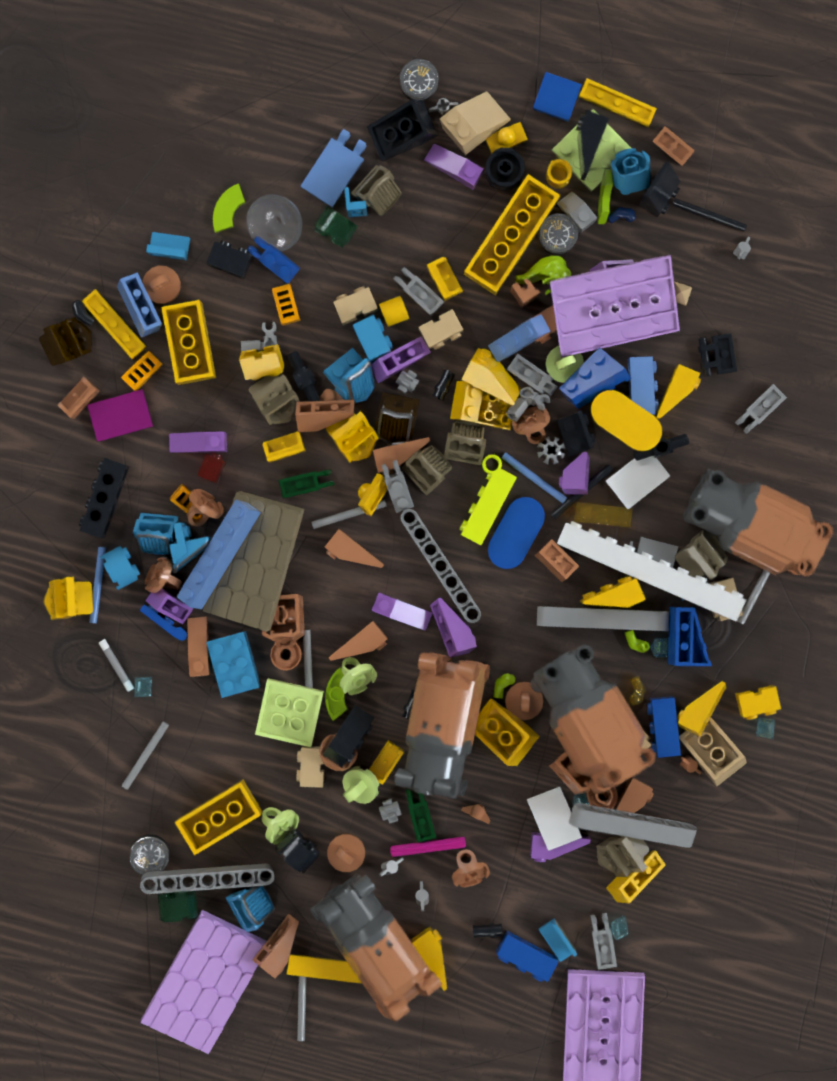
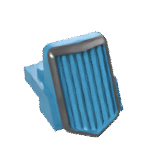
M353 348L323 372L335 386L334 390L343 400H354V404L366 401L375 388L371 362L368 358L363 360Z
M140 513V517L136 520L133 530L140 550L151 554H171L170 544H173L175 538L173 524L179 523V516Z
M183 522L173 524L177 543L170 544L174 564L172 566L173 573H177L182 567L203 552L212 537H203L190 540L189 537H192L191 528Z
M252 886L247 890L244 889L225 897L241 928L247 932L257 930L264 924L263 921L275 911L272 900L263 886Z

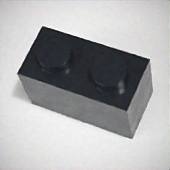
M221 240L220 243L214 242L206 263L213 268L245 279L253 258L249 255L248 250L240 247L236 250L231 248L230 243Z

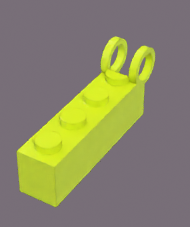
M488 455L483 460L482 468L488 474L486 479L489 481L486 487L482 486L477 494L480 499L477 504H472L468 511L471 514L468 521L464 519L459 529L462 531V536L479 545H482L517 478L501 469L502 461L496 455ZM490 458L498 462V468L495 471H490L486 468V461Z

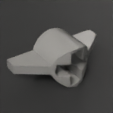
M441 98L437 102V106L428 109L429 113L438 111L440 114H446L451 107L459 104L458 102H449L446 98Z
M747 237L745 242H740L733 252L739 260L745 259L751 250L748 244L750 237Z
M403 857L396 861L390 860L382 863V871L379 873V876L396 873L398 864L404 860Z
M420 881V890L415 895L416 904L421 906V911H424V906L429 903V894L423 889V881Z

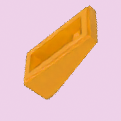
M286 284L272 288L281 325L284 326L301 321L291 285ZM288 290L289 294H285L282 296H278L277 294L279 292ZM289 297L291 300L284 303L279 302V300L286 299ZM291 304L293 307L286 310L281 309V307L288 306ZM294 312V315L288 316L285 318L283 316V314Z
M148 351L121 378L134 391H138L163 364ZM148 358L155 364L154 367L146 362ZM142 364L150 370L148 373L140 367ZM137 369L144 375L142 378L135 372ZM131 375L138 380L137 383L130 378Z
M183 484L170 497V501L185 513H188L193 505L191 501L186 506L183 505L191 493ZM183 492H185L186 494H185V495L183 496V498L179 501V500H178V497H179ZM199 514V516L194 515L192 518L199 519L202 514Z

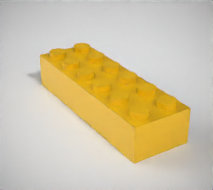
M528 174L465 269L464 275L496 296L554 208L560 195Z

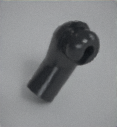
M80 300L72 303L74 316L88 326H91L95 318L87 314L84 303Z

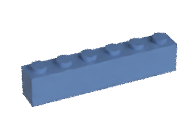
M235 500L178 593V599L190 608L202 609L261 514L260 511L247 502Z

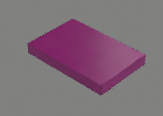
M143 389L87 405L97 442L154 427Z

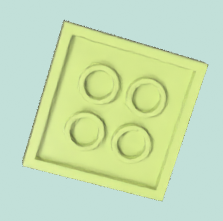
M608 124L585 181L581 180L577 142L579 131L576 130L577 125L552 149V152L559 159L566 160L571 165L572 172L591 192L602 182L604 170H612L611 161L615 159V155L622 150L631 148Z
M268 678L255 735L312 747L324 691Z

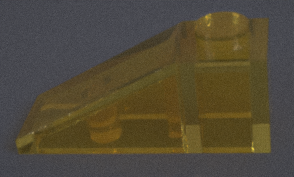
M575 503L573 522L631 528L632 508Z

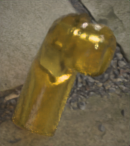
M639 676L630 679L635 689L633 695L629 697V702L632 705L640 704L645 694V688Z

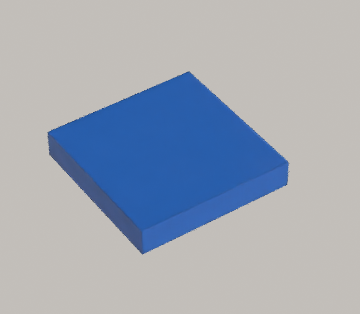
M545 72L533 110L569 122L582 84Z

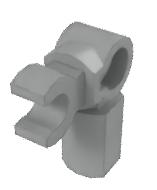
M272 322L273 328L271 330H267L266 323H262V330L266 335L263 336L264 342H261V340L241 341V351L256 349L259 352L263 351V347L278 344L277 337L274 335L277 329L276 323Z
M524 387L519 392L520 398H517L514 406H511L507 411V416L509 419L517 421L528 405H536L539 410H545V405L542 402L550 403V397L546 394L539 395L531 387Z

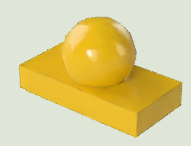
M518 122L509 127H503L488 137L486 142L492 154L499 148H511L526 142L528 139L521 122Z
M377 473L371 484H362L358 489V495L361 499L358 506L366 515L372 516L388 490L383 475Z

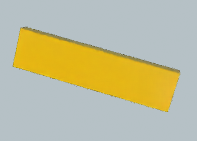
M586 78L579 94L581 99L646 127H649L657 109Z
M96 289L82 300L84 306L131 359H134L147 347Z
M294 954L289 956L287 975L361 983L347 961Z

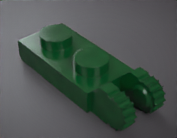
M331 469L278 480L282 498L285 499L334 486V481H327L322 484L318 482V477L332 474Z
M407 789L408 808L417 842L436 838L424 794L417 792L420 802L413 803L412 792L410 789Z

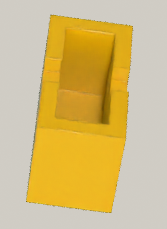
M278 344L263 347L264 351L259 352L256 349L241 351L239 361L245 380H258L264 376L270 375L274 377L283 373L284 361Z
M770 685L757 688V693L751 692V690L736 693L740 716L746 717V720L758 718V714L765 713V716L776 714V710L781 709L776 686Z

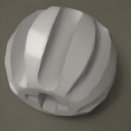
M549 436L545 437L546 445L539 442L537 446L543 450L542 452H537L538 457L545 456L543 463L548 464L549 459H552L553 465L559 463L556 458L557 456L562 459L564 458L565 453L560 452V449H565L564 443L558 445L557 441L559 438L555 436L553 442L550 441ZM547 446H549L550 448L553 446L555 447V455H553L552 453L550 455L547 454Z

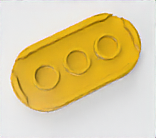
M607 390L598 394L593 400L591 414L595 423L630 448L637 451H646L659 443L662 436V427L659 420L622 393Z

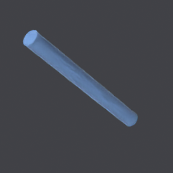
M504 453L501 457L504 461L562 504L567 498L508 453Z
M98 547L92 595L93 612L90 614L89 623H97L104 569L103 563L105 559L101 560L100 556L106 553L105 547Z

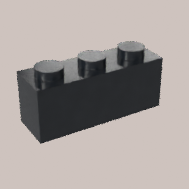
M355 705L323 756L341 768L346 762L350 764L356 755L353 752L354 749L359 750L365 741L362 739L363 735L367 736L372 730L373 726L371 723L374 717Z

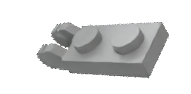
M403 267L402 272L411 279L410 283L406 285L397 276L393 280L422 309L432 316L444 301L421 279Z
M772 384L745 410V413L735 423L737 425L742 424L750 416L754 421L745 427L744 432L747 434L787 397Z
M397 460L393 461L396 473L389 475L386 464L381 465L396 513L414 507L403 472L400 471Z
M607 913L602 914L603 929H597V919L595 915H590L598 970L617 967Z

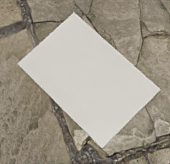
M651 456L636 461L634 458L607 479L606 482L625 507L629 509L669 478L670 475L658 459Z
M561 787L527 799L548 851L582 838L579 829L569 823L571 811Z

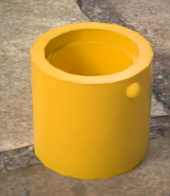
M563 159L552 160L546 172L548 184L556 189L565 187L572 175L571 165Z
M401 296L379 304L388 327L409 319Z

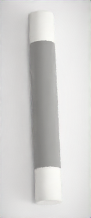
M105 639L100 641V647L127 692L131 691L134 687Z

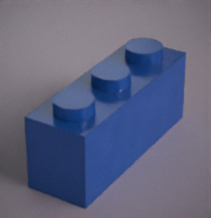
M673 696L650 698V703L647 704V713L651 715L652 722L649 723V731L654 737V742H651V750L658 758L681 755L675 698Z
M506 931L496 950L499 960L507 964L509 962L515 964V968L525 973L528 971L532 973V977L540 982L543 980L549 981L559 962L556 956L509 931Z

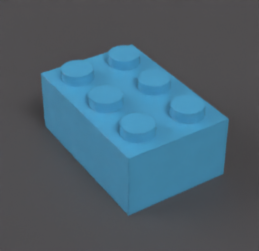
M246 631L206 642L222 698L261 686Z

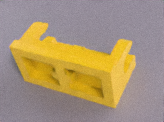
M441 257L427 264V269L444 301L463 292L446 257Z
M298 431L263 442L262 444L269 463L306 451Z
M389 740L369 768L382 785L404 753L402 748Z

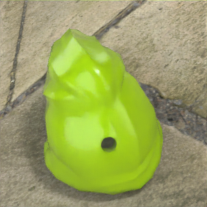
M550 255L540 259L526 273L516 275L515 282L526 284L525 279H528L531 283L542 280V284L550 285V282L553 280L571 276V272L566 267V261L562 257ZM551 289L546 290L545 295L552 293Z

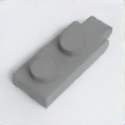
M519 354L516 355L507 368L508 372L540 394L545 392L551 396L558 387L552 383L553 378Z

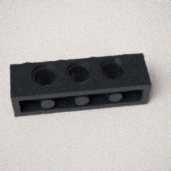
M104 458V461L99 463L97 471L100 473L98 478L94 479L91 490H93V493L86 501L85 508H87L85 516L82 515L79 521L80 531L99 538L106 537L130 466ZM111 474L113 476V483L107 485L105 477ZM102 492L107 495V500L104 503L99 501V495ZM96 510L101 513V518L98 521H95L92 517Z

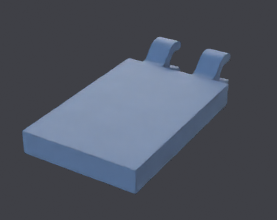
M345 129L342 130L337 141L331 138L301 184L302 189L332 208L363 163L364 159L360 155L367 146L365 142L359 139L353 151L345 147V143L351 136Z

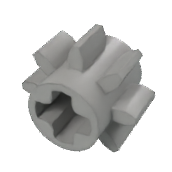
M410 369L408 373L402 371L395 382L399 385L397 389L406 394L407 390L412 393L419 383V380L416 379L417 374Z
M391 798L382 802L383 806L379 807L383 821L388 820L389 824L398 821L397 816L402 815L398 801L392 802Z

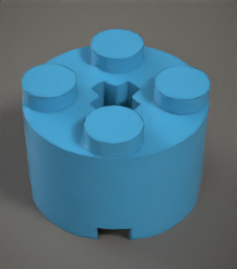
M633 148L618 152L615 155V159L611 161L614 186L623 195L649 188L651 182L649 155L644 151L642 153L637 152Z
M119 546L100 556L101 560H106L103 565L113 583L118 582L117 590L139 580L137 576L140 575V572L135 564H130L128 559L131 558V555L126 547L122 548Z

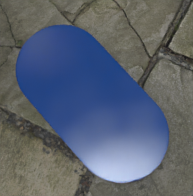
M522 497L513 501L508 507L488 545L489 557L496 566L503 569H511L517 567L524 560L545 519L543 507L538 501L533 498Z

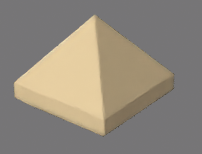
M674 281L676 302L686 306L692 287Z

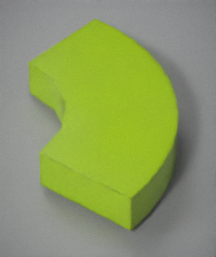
M605 169L602 177L598 203V224H605L610 212V197L613 187V175L610 169Z
M239 183L226 190L216 203L213 212L215 233L234 227V213L239 206L245 203Z
M341 667L330 678L325 694L326 708L333 721L348 710L345 703V693L340 687L341 679L344 676Z

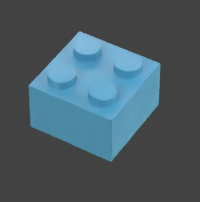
M374 315L353 324L357 337L371 364L391 352L390 349L393 348L388 335L384 337L382 332L385 330L379 318L375 319Z

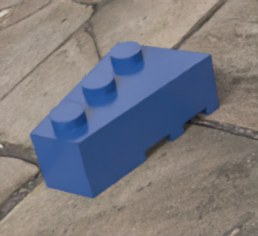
M599 347L559 389L564 397L579 409L592 402L598 394L607 390H613L617 384L624 380L627 382L631 377L621 364Z
M669 607V665L712 666L707 655L706 644L702 638V630L695 608Z

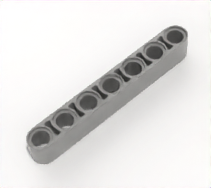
M412 509L404 510L401 514V521L466 621L470 623L477 622L481 617V612L418 514ZM408 512L415 515V520L412 523H406L404 520V515ZM422 528L425 530V537L423 539L415 537L414 532L416 529ZM428 544L435 546L436 552L434 555H427L425 553V547ZM443 560L446 563L444 571H438L435 568L437 561ZM450 576L455 577L457 580V584L454 587L446 585V579ZM459 593L467 595L465 603L457 602L456 596ZM469 609L477 610L478 615L475 619L467 617Z
M537 606L536 626L669 631V612Z
M583 803L574 804L569 823L577 828L686 848L692 847L697 832V827L689 823Z
M269 864L147 872L141 877L140 887L146 894L265 886L270 885L274 881L275 876L274 870ZM263 871L271 873L268 878H263L260 874ZM245 872H249L252 875L249 879L241 877ZM230 874L232 878L229 881H225L222 879V876ZM205 875H210L213 879L210 882H205L202 878ZM189 876L193 878V882L187 884L183 879ZM171 878L174 880V883L166 885L164 880ZM151 879L155 884L153 886H146L144 882Z

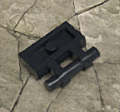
M732 333L712 336V344L707 345L706 338L698 339V352L701 353L702 359L700 365L701 370L704 372V377L712 376L711 368L715 367L717 375L737 372ZM708 351H714L715 361H709Z

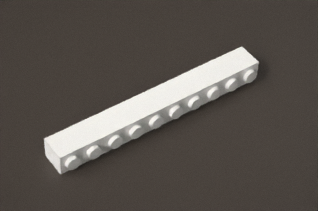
M571 521V524H565L557 542L558 545L737 622L746 601L742 598L743 594L732 591V593L724 591L725 587L714 583L712 586L706 583V578L696 575L695 578L689 576V571L680 567L675 570L670 567L671 563L661 559L660 562L652 560L653 556L648 553L642 552L640 555L634 552V547L627 544L624 547L617 545V540L608 536L606 539L599 537V532L589 529L588 532L582 530V525Z

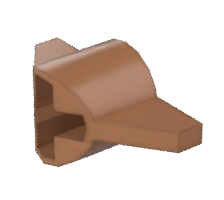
M332 389L324 390L319 396L320 401L343 400Z
M687 755L681 758L680 765L689 773L694 771L698 774L702 773L697 769L698 763L692 757Z
M481 804L466 806L461 810L487 824L491 821L484 806Z

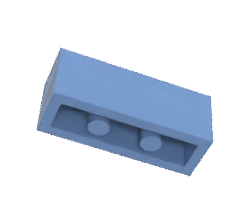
M138 272L121 278L117 288L141 338L158 332L162 323Z
M538 315L497 339L488 347L496 361L499 362L550 332V329L543 316Z
M653 356L630 357L627 359L628 374L631 377L628 381L629 399L652 415H655V411H658V399H655L654 393L658 389L657 380H654V373L657 371L656 361H653Z

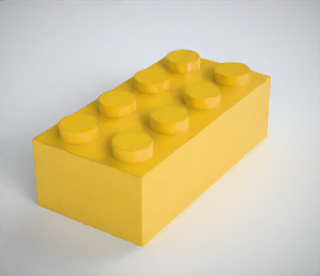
M196 300L161 307L175 383L182 385L216 378L202 302Z
M241 780L181 816L175 821V824L193 854L196 855L261 816L263 811L245 781Z

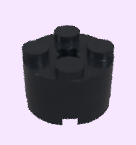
M499 148L489 156L485 169L486 179L490 186L501 191H508L517 187L523 178L524 160L511 148ZM503 166H506L507 173L503 172Z
M294 828L277 845L275 851L278 855L283 853L284 861L298 872L302 871L304 874L319 857L320 851L316 848L317 845L313 841L303 839L302 833Z

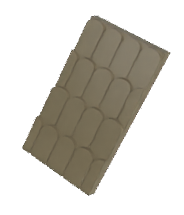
M238 491L233 498L232 505L236 499L244 501L260 511L261 514L205 603L203 612L267 632L271 630L304 509Z

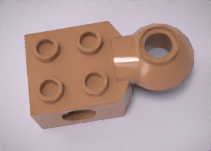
M299 594L280 595L271 630L267 632L262 630L263 636L275 641L270 657L274 666L280 670H291L301 660L302 653L296 640L305 635L303 596ZM289 650L291 657L288 660H284L283 653Z
M566 751L549 765L575 795L585 793L590 805L613 809L617 804L618 794L615 787L613 786L602 793L605 796L604 801L599 800L598 794L590 789L591 776L579 774ZM598 779L597 785L600 788H603L604 785L600 782V779Z

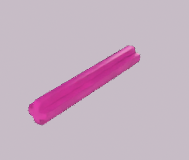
M465 837L394 845L390 847L391 856L396 857L465 848L466 841Z

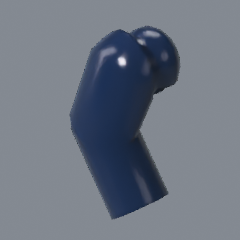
M619 207L611 212L607 219L611 224L620 218L633 222L636 219V215L632 208Z

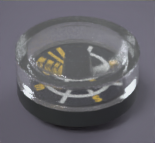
M415 59L403 67L400 74V85L403 93L408 98L424 101L431 98L438 88V72L429 61Z
M558 213L547 217L539 231V240L542 247L552 254H564L570 251L578 238V227L575 221L565 214Z
M148 834L134 841L130 852V863L136 872L144 875L147 872L163 871L169 861V847L163 838Z

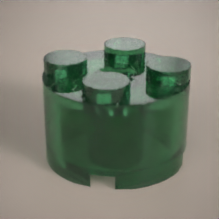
M327 205L314 224L316 232L326 238L328 235L331 236L330 241L342 248L344 245H348L359 227Z
M196 891L157 894L160 921L178 922L187 916L188 919L198 916Z

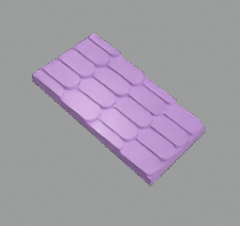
M671 255L581 273L580 275L559 278L550 282L561 357L597 350L599 347L606 348L680 331Z
M201 910L141 1018V1023L209 1054L258 966L252 959L267 941Z
M568 969L563 1081H640L645 973Z

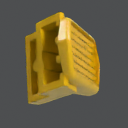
M361 411L357 415L354 413V416L326 427V431L332 437L338 450L349 463L369 458L376 441L379 439L375 430L370 426Z
M74 577L50 581L43 602L51 616V620L68 619L76 615L91 614L93 612L92 584L90 582H74Z

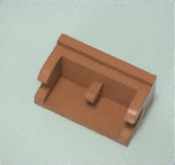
M666 126L652 141L681 166L695 152Z
M528 279L524 280L526 284H523L522 288H520L519 284L514 283L510 289V292L521 308L538 298L540 293Z
M83 376L79 383L57 406L70 418L75 419L99 393V390Z
M552 539L535 554L561 582L565 581L579 567Z

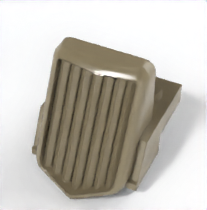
M376 165L351 194L359 201H366L368 207L370 206L378 215L382 216L396 203L402 192L395 183V178L391 172L381 165Z
M284 374L280 377L265 376L249 388L255 404L269 425L291 421L296 412V402H300Z
M453 422L452 431L447 436L445 458L481 465L486 445V439H484L485 428L470 422Z
M429 445L423 451L418 450L401 469L427 496L445 479L444 476L452 469V466L439 450L433 445Z
M704 529L675 555V560L683 569L689 571V576L695 578L696 575L701 577L707 575L710 580L717 576L719 569L726 565L728 559L717 536Z
M615 835L596 846L599 865L614 873L616 877H627L632 872H643L647 868L643 857L649 852V848L642 839Z

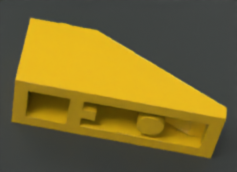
M680 364L676 366L655 415L658 420L689 395L693 389L697 390L701 381L699 372Z
M721 681L687 705L685 710H681L677 717L679 727L700 737L727 688L726 683Z
M656 850L643 857L644 863L647 866L643 872H632L627 877H616L606 887L616 902L630 904L663 869L666 864Z
M428 927L412 938L411 943L429 969L439 978L442 983L441 988L445 991L447 989V981L440 941L442 937L436 929L433 930L431 927Z

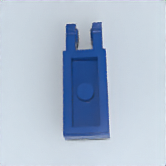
M256 236L254 239L255 243L266 250L262 254L251 245L247 250L284 282L289 284L300 270V267L272 244H268L261 237Z
M144 604L140 609L143 614L180 641L187 639L188 634L183 628H175L173 626L174 621L167 616L164 618L159 616V611L155 610L151 605L146 606Z

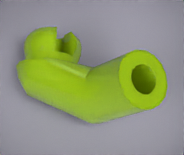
M633 630L624 632L630 649L640 653L649 650L650 644L647 641L637 639Z
M509 673L503 674L495 681L494 698H503L504 688L515 683L514 675Z

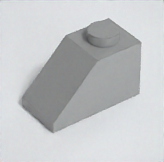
M570 192L557 203L563 213L575 224L579 233L586 230L597 219L588 205L573 192Z

